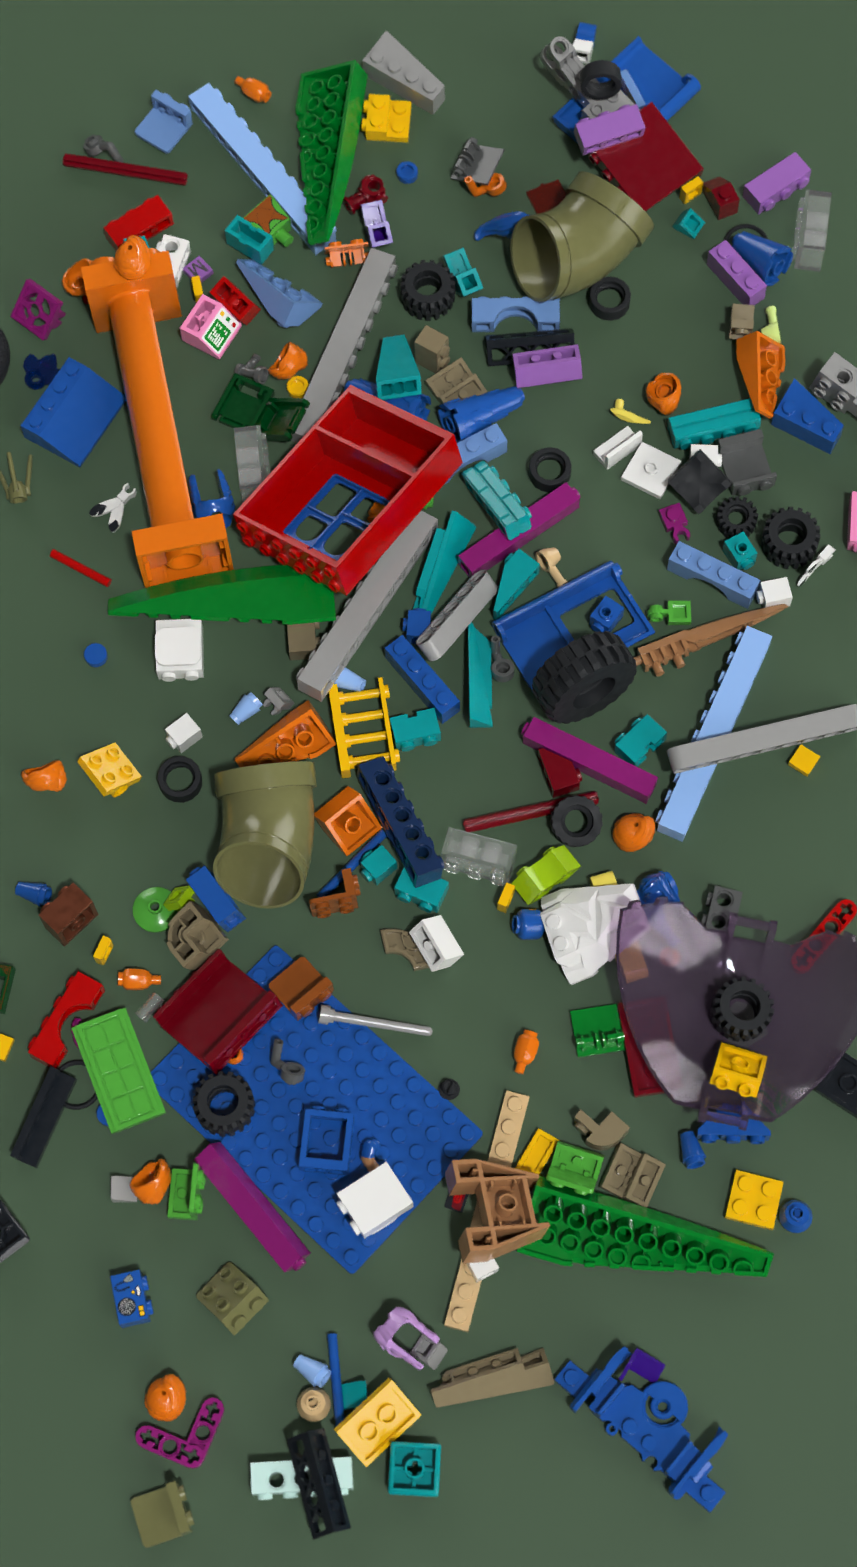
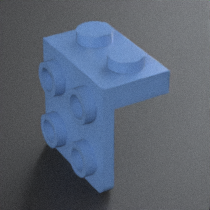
M155 90L151 95L153 108L135 129V134L162 152L170 153L193 125L191 110L187 105L174 101L167 93Z

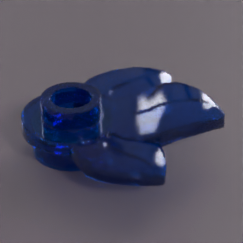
M29 354L23 363V368L26 372L25 383L34 390L49 385L60 370L57 369L55 354L44 356L39 360L34 355ZM35 378H39V379H40V380H38V381H36V382H33V379H35Z

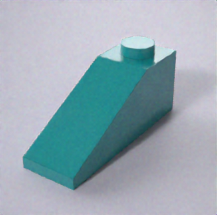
M518 549L514 554L510 553L504 561L505 565L493 611L494 620L500 618L540 573V564L521 549Z

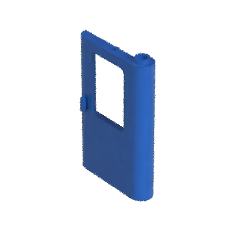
M639 36L611 61L620 68V72L625 69L628 70L646 105L653 102L666 121L675 115L701 89L699 81L692 74H686L684 77L679 75L647 48ZM606 77L595 78L599 83L611 80ZM572 98L553 116V120L563 132L578 144L574 129L575 124L581 119L582 110L585 107L578 100L576 101Z
M610 560L492 621L496 635L500 637L502 645L531 691L533 678L537 675L538 669L556 651L574 640L560 616L609 590L616 592L634 620L632 624L613 633L622 639L627 648L656 633L621 580L620 575L623 572L617 562L613 563Z

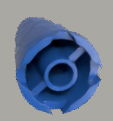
M361 378L360 380H349L344 388L345 391L352 385L377 397L376 383ZM425 394L384 400L427 421L430 410L426 409L425 406L426 403L431 405V399Z
M513 386L502 390L496 389L478 396L474 395L463 399L457 398L445 402L439 406L442 409L438 410L442 429L455 435L456 442L458 443L491 426L522 406L525 395L521 388Z

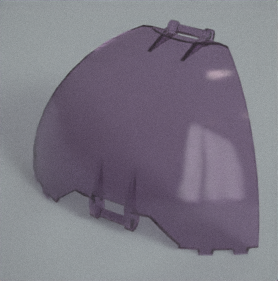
M656 897L655 902L649 904H641L640 900L629 901L627 907L620 909L616 941L618 982L627 1021L647 1067L662 1090L673 1103L698 1109L697 1121L704 1123L705 1121L737 1126L738 1129L745 1131L748 1119L773 1122L803 1100L825 1078L857 1036L856 935L844 931L843 935H839L825 929L823 933L789 945L774 941L778 923L775 920L767 922L737 916V913L730 912L725 931L706 929L684 906V902H668V897ZM736 925L767 931L764 943L733 937ZM741 977H746V981H749L751 978L756 979L755 984H764L763 990H769L771 993L769 999L774 1000V1005L772 1006L774 1015L771 1017L770 1024L757 1038H750L747 1042H743L742 1039L735 1042L731 1036L728 1039L723 1037L725 1033L723 1031L719 1033L716 1030L718 1025H713L711 1021L713 1015H710V1009L712 1008L711 1002L722 985L726 982L729 983L733 978L739 980ZM738 998L730 1001V1009L735 1017L744 1021L754 1018V1010L749 1002ZM721 1042L768 1056L756 1098L752 1096L743 1097L739 1092L729 1089L720 1090L715 1085L710 1084ZM708 1108L739 1114V1117L708 1111Z

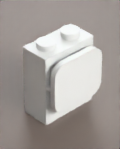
M156 620L155 658L156 672L159 680L171 682L176 679L185 678L186 680L194 681L204 678L202 620Z
M387 1162L337 1193L339 1201L336 1204L343 1215L348 1213L352 1219L349 1223L356 1235L361 1233L364 1239L369 1235L379 1232L394 1222L400 1215L414 1207L413 1201Z

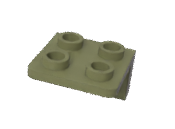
M231 1262L225 1264L196 1294V1298L234 1336L269 1301L257 1285Z
M176 1481L167 1483L164 1488L131 1500V1506L143 1546L149 1548L193 1533L191 1526L195 1525L191 1510L186 1511L184 1501L187 1500V1495L183 1485L179 1486Z

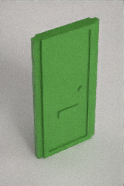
M126 1008L118 1009L71 1028L111 1134L126 1130L166 1113Z

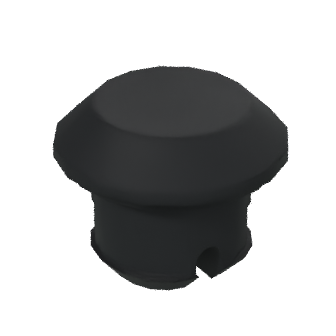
M446 1079L439 1085V1094L444 1099L453 1100L459 1095L460 1086L455 1080Z

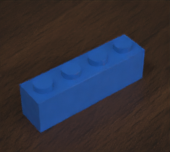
M403 635L385 647L386 660L429 709L435 708L437 719L442 724L460 711L459 699Z

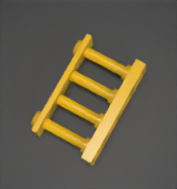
M382 677L378 678L379 688L343 693V691L338 692L337 684H334L329 691L342 779L351 777L350 769H355V766L384 756L386 762L391 761L394 771L397 770L396 763L400 762L399 749H394L386 703V698H390L388 684H383ZM381 698L382 709L347 715L346 712L341 713L340 705H345L344 702ZM384 718L386 731L353 736L344 733V727L348 726L349 723ZM387 740L389 752L359 757L348 756L347 748H350L351 745Z

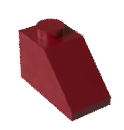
M719 176L703 182L702 191L717 220L738 212L740 199L730 181Z
M544 748L538 749V759L552 797H559L579 790L580 782L582 781L579 768L575 769L573 762Z

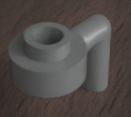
M91 135L86 138L83 148L89 156H95L103 150H108L114 161L124 162V159L112 142L104 141L100 135Z
M493 636L491 638V655L494 660L492 664V677L499 682L510 681L514 677V664L508 659H503L500 653V637Z
M275 1039L270 1061L271 1065L281 1071L280 1077L285 1083L295 1085L302 1082L305 1068L295 1062L285 1063L282 1061L283 1040Z

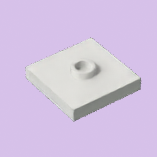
M641 442L624 471L621 481L661 500L669 486L668 479L678 470L681 461Z

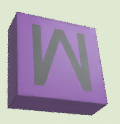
M200 256L183 267V272L190 280L194 276H200L201 283L214 274L213 269Z

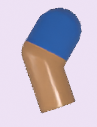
M374 1138L364 1142L360 1157L369 1172L379 1167L374 1158L376 1151L380 1149V1142Z

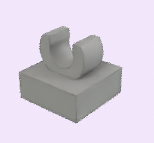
M270 687L264 694L268 699L264 701L263 706L269 707L272 703L274 704V710L271 712L272 715H278L282 710H289L294 705L292 699L280 687Z

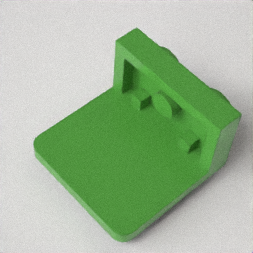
M558 1141L546 1180L550 1181V1184L555 1187L564 1188V1186L574 1188L573 1191L581 1195L592 1194L605 1155Z
M194 1163L193 1170L172 1168L168 1218L197 1220L198 1214H202L203 1199L200 1195V1189H205L206 1175H204V1170H201L199 1164Z

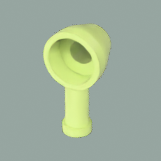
M768 306L765 311L768 316L769 325L762 328L761 333L781 344L776 307Z

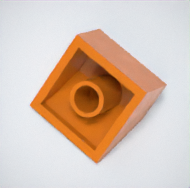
M349 786L314 813V817L323 831L345 856H349L383 828L362 795Z

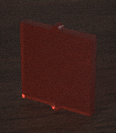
M559 179L545 185L542 183L539 187L526 191V195L536 214L551 210L566 197Z

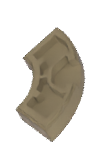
M399 929L380 930L386 954H397L404 957L410 962L414 971L430 968L409 932Z

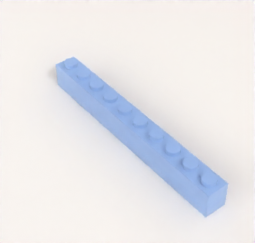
M207 83L188 96L191 110L265 197L268 195L273 196L289 216L293 230L315 255L322 252L325 247H328V243L336 242L337 230L334 226L328 242L314 245L308 243L306 226L308 215L305 212V205H307L306 197L299 189L297 181L293 176L289 177L282 163L275 161L270 149L267 146L263 147L258 135L255 132L251 133L245 120L235 114L233 106L223 100V96L217 88L214 89Z
M749 626L746 627L744 633H739L735 645H738L736 652H730L726 662L729 665L727 672L722 671L717 682L721 684L719 690L713 691L709 703L712 704L710 710L704 711L700 723H703L700 731L696 729L691 742L732 732L771 644V635ZM717 764L676 773L673 780L676 786L674 790L669 789L664 800L668 804L665 810L660 809L655 820L658 823V832L683 842Z

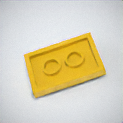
M388 1378L333 1430L362 1464L367 1467L391 1445V1442L395 1441L421 1414L397 1385Z

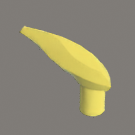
M622 399L615 400V408L610 409L616 417L626 422L638 424L651 423V421L623 409L624 401Z

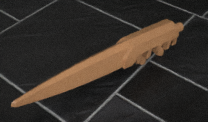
M779 604L739 613L689 630L680 631L637 649L638 656L634 657L636 666L641 665L644 672H648L649 668H652L656 677H660L665 673L661 664L667 665L669 660L673 659L676 667L680 669L685 666L682 655L687 657L690 652L698 651L702 647L743 631L747 626L751 627L786 609L788 605Z

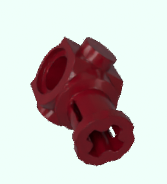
M374 174L365 176L361 180V186L357 188V192L350 197H344L343 204L347 211L354 215L356 210L361 208V204L382 200L383 204L386 203L388 197L382 179Z

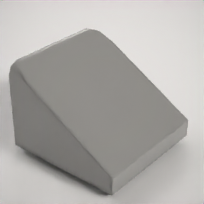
M111 1176V1201L113 1203L137 1202V1197L130 1188V1182L134 1177Z
M422 1334L409 1354L435 1370L448 1349L440 1342L435 1344Z

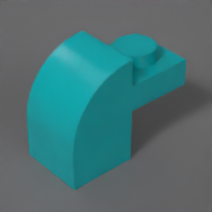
M464 248L442 256L445 265L450 269V273H453L455 292L460 297L483 289L476 268H471Z

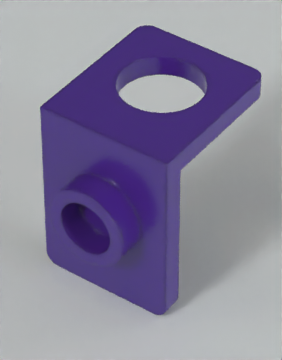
M636 1348L619 1380L622 1381L630 1369L648 1381L655 1383L664 1370L665 1364Z

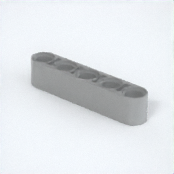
M485 569L477 571L470 577L417 639L416 644L429 661H435L444 655L498 591V586Z

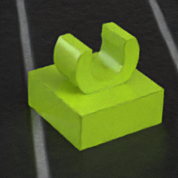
M190 885L174 888L163 905L168 911L177 910L179 912L189 901L195 903L194 899L191 898L195 892Z

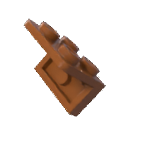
M351 868L342 870L346 892L309 900L313 917L327 918L331 916V913L340 912L341 914H347L359 908L356 896L361 895L357 875H352Z
M305 957L297 959L269 983V989L278 997L280 1002L297 1021L302 1017L305 1018L310 1015L314 1007L320 1002H325L334 991L333 983L328 977L323 978Z

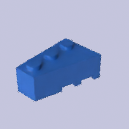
M795 378L775 410L771 423L772 426L828 454H831L840 439L844 426Z

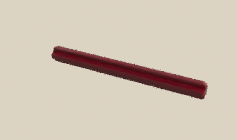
M67 153L63 157V165L66 167L183 186L188 182V174L184 172Z
M596 791L578 795L591 799L596 805L599 803ZM565 798L464 819V831L469 833L551 815L556 804Z

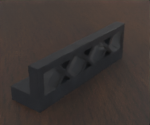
M572 328L485 335L488 366L513 364L512 352L518 346H523L528 351H534L542 344H545L548 348H556L561 343L570 342V345H575ZM502 348L506 355L502 359L492 360V349Z
M50 1067L10 1154L11 1157L38 1168L77 1082L76 1078L66 1075L54 1067Z
M325 1429L306 1431L286 1439L313 1540L351 1529ZM302 1440L304 1446L303 1455L299 1453L296 1443ZM306 1466L310 1468L311 1472L309 1480L305 1477L304 1473ZM312 1491L316 1493L318 1498L316 1505L312 1503ZM319 1516L323 1518L326 1528L323 1531H320L318 1526Z

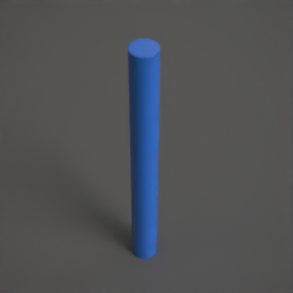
M381 829L318 892L317 897L329 896L344 881L342 870L351 868L352 872L360 864L362 857L368 851H373L388 835Z
M334 1333L327 1334L335 1426H337L345 1419L338 1341L337 1334Z

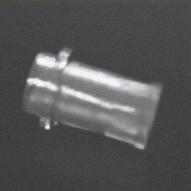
M155 992L151 995L148 994L149 998L135 1012L145 1023L148 1022L149 1018L164 1002Z

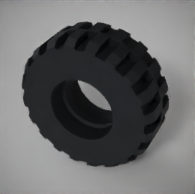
M608 631L587 634L560 648L552 657H549L544 662V665L538 669L537 675L533 678L532 693L547 717L552 721L564 724L578 722L605 709L628 689L637 672L636 660L618 635Z

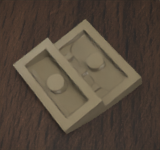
M462 357L425 380V384L440 404L457 398L463 399L487 393L477 375L472 374Z
M619 1143L599 1188L628 1202L647 1208L666 1164Z

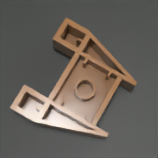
M478 1159L451 1161L445 1172L449 1196L476 1194L483 1226L465 1228L459 1238L458 1243L463 1264L487 1262L543 1238L550 1224L536 1223L530 1191H532L538 1181L539 1174Z

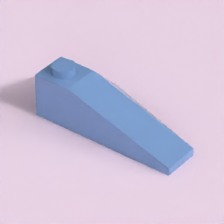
M237 259L236 264L270 316L277 320L278 325L284 328L300 326L322 307L323 303L304 289H301L300 292L291 287L292 282L287 279L283 280L274 277V272L252 259Z

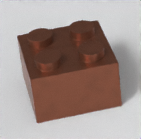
M72 883L70 886H64L52 903L48 902L41 908L39 917L44 927L65 947L99 914L93 901Z

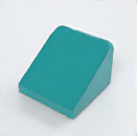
M689 208L680 214L672 227L694 239L705 224V221Z
M366 1380L342 1384L344 1410L356 1409L368 1397Z

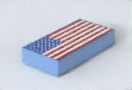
M628 70L621 71V83L626 96L634 104H637L641 110L646 106L645 101Z

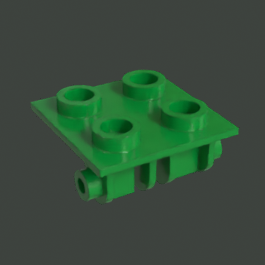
M617 1004L570 1011L578 1058L625 1050V1037L621 1028Z

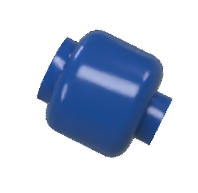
M539 909L519 910L512 918L513 933L521 940L540 939L543 933L546 932L541 919V911Z

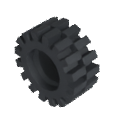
M736 496L735 500L730 497L727 502L724 500L722 505L719 506L716 525L719 527L720 533L724 532V537L727 538L728 535H731L732 538L743 531L749 537L750 533L754 532L758 513H756L757 508L756 506L753 507L751 500L747 503V498L743 497V500H739L740 496ZM732 512H740L745 516L746 520L743 524L736 525L729 521L728 516Z

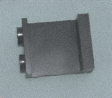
M761 429L718 440V454H722L724 473L732 482L729 486L732 496L738 494L744 496L758 489L768 490L775 485L777 474L776 472L772 473L762 446L764 435Z

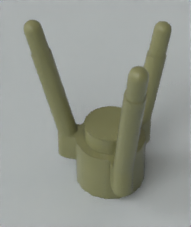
M7 452L12 482L9 484L10 487H8L1 470L0 481L6 492L7 500L14 504L27 501V496H31L30 482L33 456L31 454L28 456L25 485H23V482L16 479L11 452Z

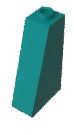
M405 334L383 338L376 375L377 398L382 400L422 394L421 375Z

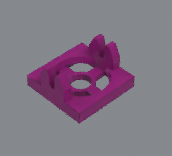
M26 279L10 317L40 339L46 340L51 329L57 328L62 324L59 318L64 317L66 313L61 310L62 301L32 279ZM38 293L36 300H32L31 297L36 296ZM44 299L47 300L50 306L49 315L43 310L42 303ZM32 304H36L38 306V316L32 314ZM25 308H27L28 318L25 314ZM37 318H41L46 322L42 326L34 325V321Z

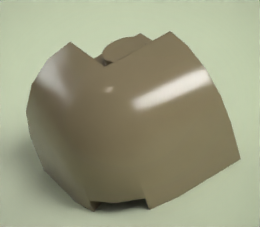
M189 901L169 922L168 942L166 944L184 968L196 970L229 939L219 928L216 920L205 909Z

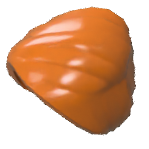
M131 235L117 249L114 267L122 277L131 280L139 279L146 274L151 260L146 242L139 236Z
M87 258L79 260L63 275L62 284L64 290L72 296H86L81 267L89 266L92 260Z
M288 342L281 351L277 361L268 369V373L277 379L287 380L292 378L298 371L308 366L306 352L294 343Z
M673 373L658 374L646 387L647 401L663 415L672 414L676 410L681 397V383L679 378Z
M60 760L52 761L42 767L25 769L21 772L25 785L34 791L50 790L59 792L65 787L67 781L66 772Z
M631 813L621 817L616 821L613 828L614 843L620 850L625 852H634L646 847L652 841L655 834L656 825L654 819L640 813Z
M164 1159L148 1163L131 1180L130 1188L141 1203L159 1204L163 1199L171 1182L168 1163Z
M174 1374L165 1375L163 1378L156 1379L151 1383L145 1396V1407L149 1414L158 1421L170 1422L175 1420L184 1409L186 1389L179 1377Z

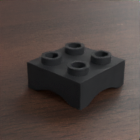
M701 449L668 479V483L698 514L732 484L729 478Z

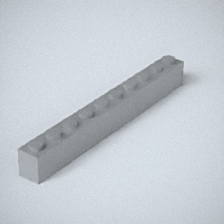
M374 248L370 249L303 397L310 402V406L304 408L306 413L295 434H291L293 436L292 442L298 443L341 396L342 386L345 387L349 380L348 373L350 368H354L357 363L358 356L356 355L358 350L363 349L366 341L365 335L373 327V317L381 309V299L389 291V281L391 277L394 278L396 276L398 265H396L394 255Z
M420 511L379 558L376 565L374 564L371 567L365 581H361L358 584L354 597L352 599L349 598L345 603L341 616H336V621H333L330 632H326L323 635L317 651L313 650L310 654L306 667H302L296 676L299 691L320 702L323 701L433 539L438 528L437 518Z

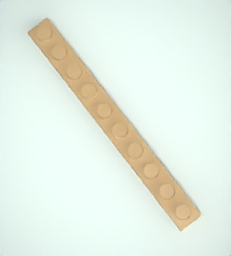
M506 1091L487 1162L512 1167L530 1096ZM478 1202L476 1203L470 1228L483 1227ZM462 1260L444 1326L468 1333L482 1280L476 1283L467 1264H463Z

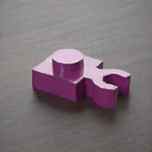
M677 503L659 509L658 514L666 532L673 530V542L677 545L679 542L678 535L680 534L684 535L688 541L690 539V532L684 527L687 526L688 521L681 504Z

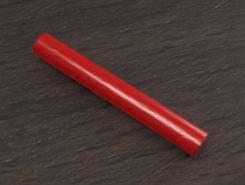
M55 549L50 553V557L106 587L110 586L112 579Z

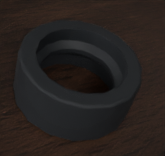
M598 60L586 64L580 73L582 93L591 99L597 100L615 96L622 86L620 68L615 63L606 60ZM598 77H606L611 79L603 83H595L591 81L592 79Z
M610 276L604 277L593 284L589 297L591 311L602 320L612 321L620 319L629 310L631 299L629 286L623 280ZM608 289L615 290L622 295L623 301L617 307H604L597 300L598 294Z
M548 447L537 451L531 458L529 466V476L533 485L541 491L552 492L564 483H568L572 467L570 458L558 448ZM555 460L563 466V474L558 479L546 480L538 475L537 467L542 461Z
M175 756L168 759L161 765L158 771L157 781L161 792L168 800L184 803L190 801L199 794L202 788V775L198 765L192 759L185 756ZM178 767L189 769L194 777L192 786L182 792L171 790L166 782L168 773Z

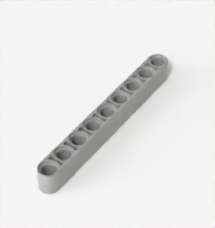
M857 704L672 747L666 751L672 772L674 774L855 731L857 730Z

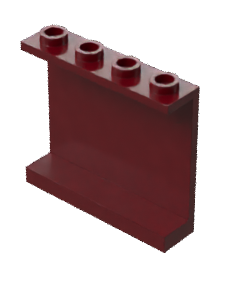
M653 102L639 110L645 125L643 136L589 153L588 155L593 165H598L602 170L603 178L633 199L645 212L692 178L701 177L704 170Z
M218 949L207 958L206 962L197 971L191 974L189 980L181 988H178L164 1005L158 1008L153 1018L164 1031L217 1075L283 1005L272 991L269 990L267 992L231 963L222 950Z

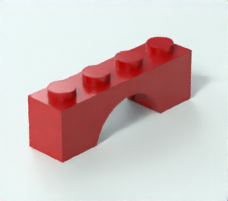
M79 971L75 976L70 977L66 984L67 990L64 995L57 998L51 1016H47L43 1020L41 1032L38 1037L32 1038L28 1046V1053L31 1058L49 1068L54 1067L57 1069L68 1052L61 1039V1030L65 1020L77 1011H93L105 992L103 984Z

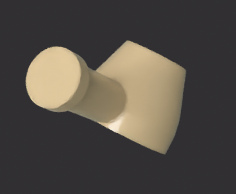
M552 547L536 552V560L540 564L541 569L550 573L557 583V587L566 584L567 580L563 578L556 567V564L561 560L559 551Z

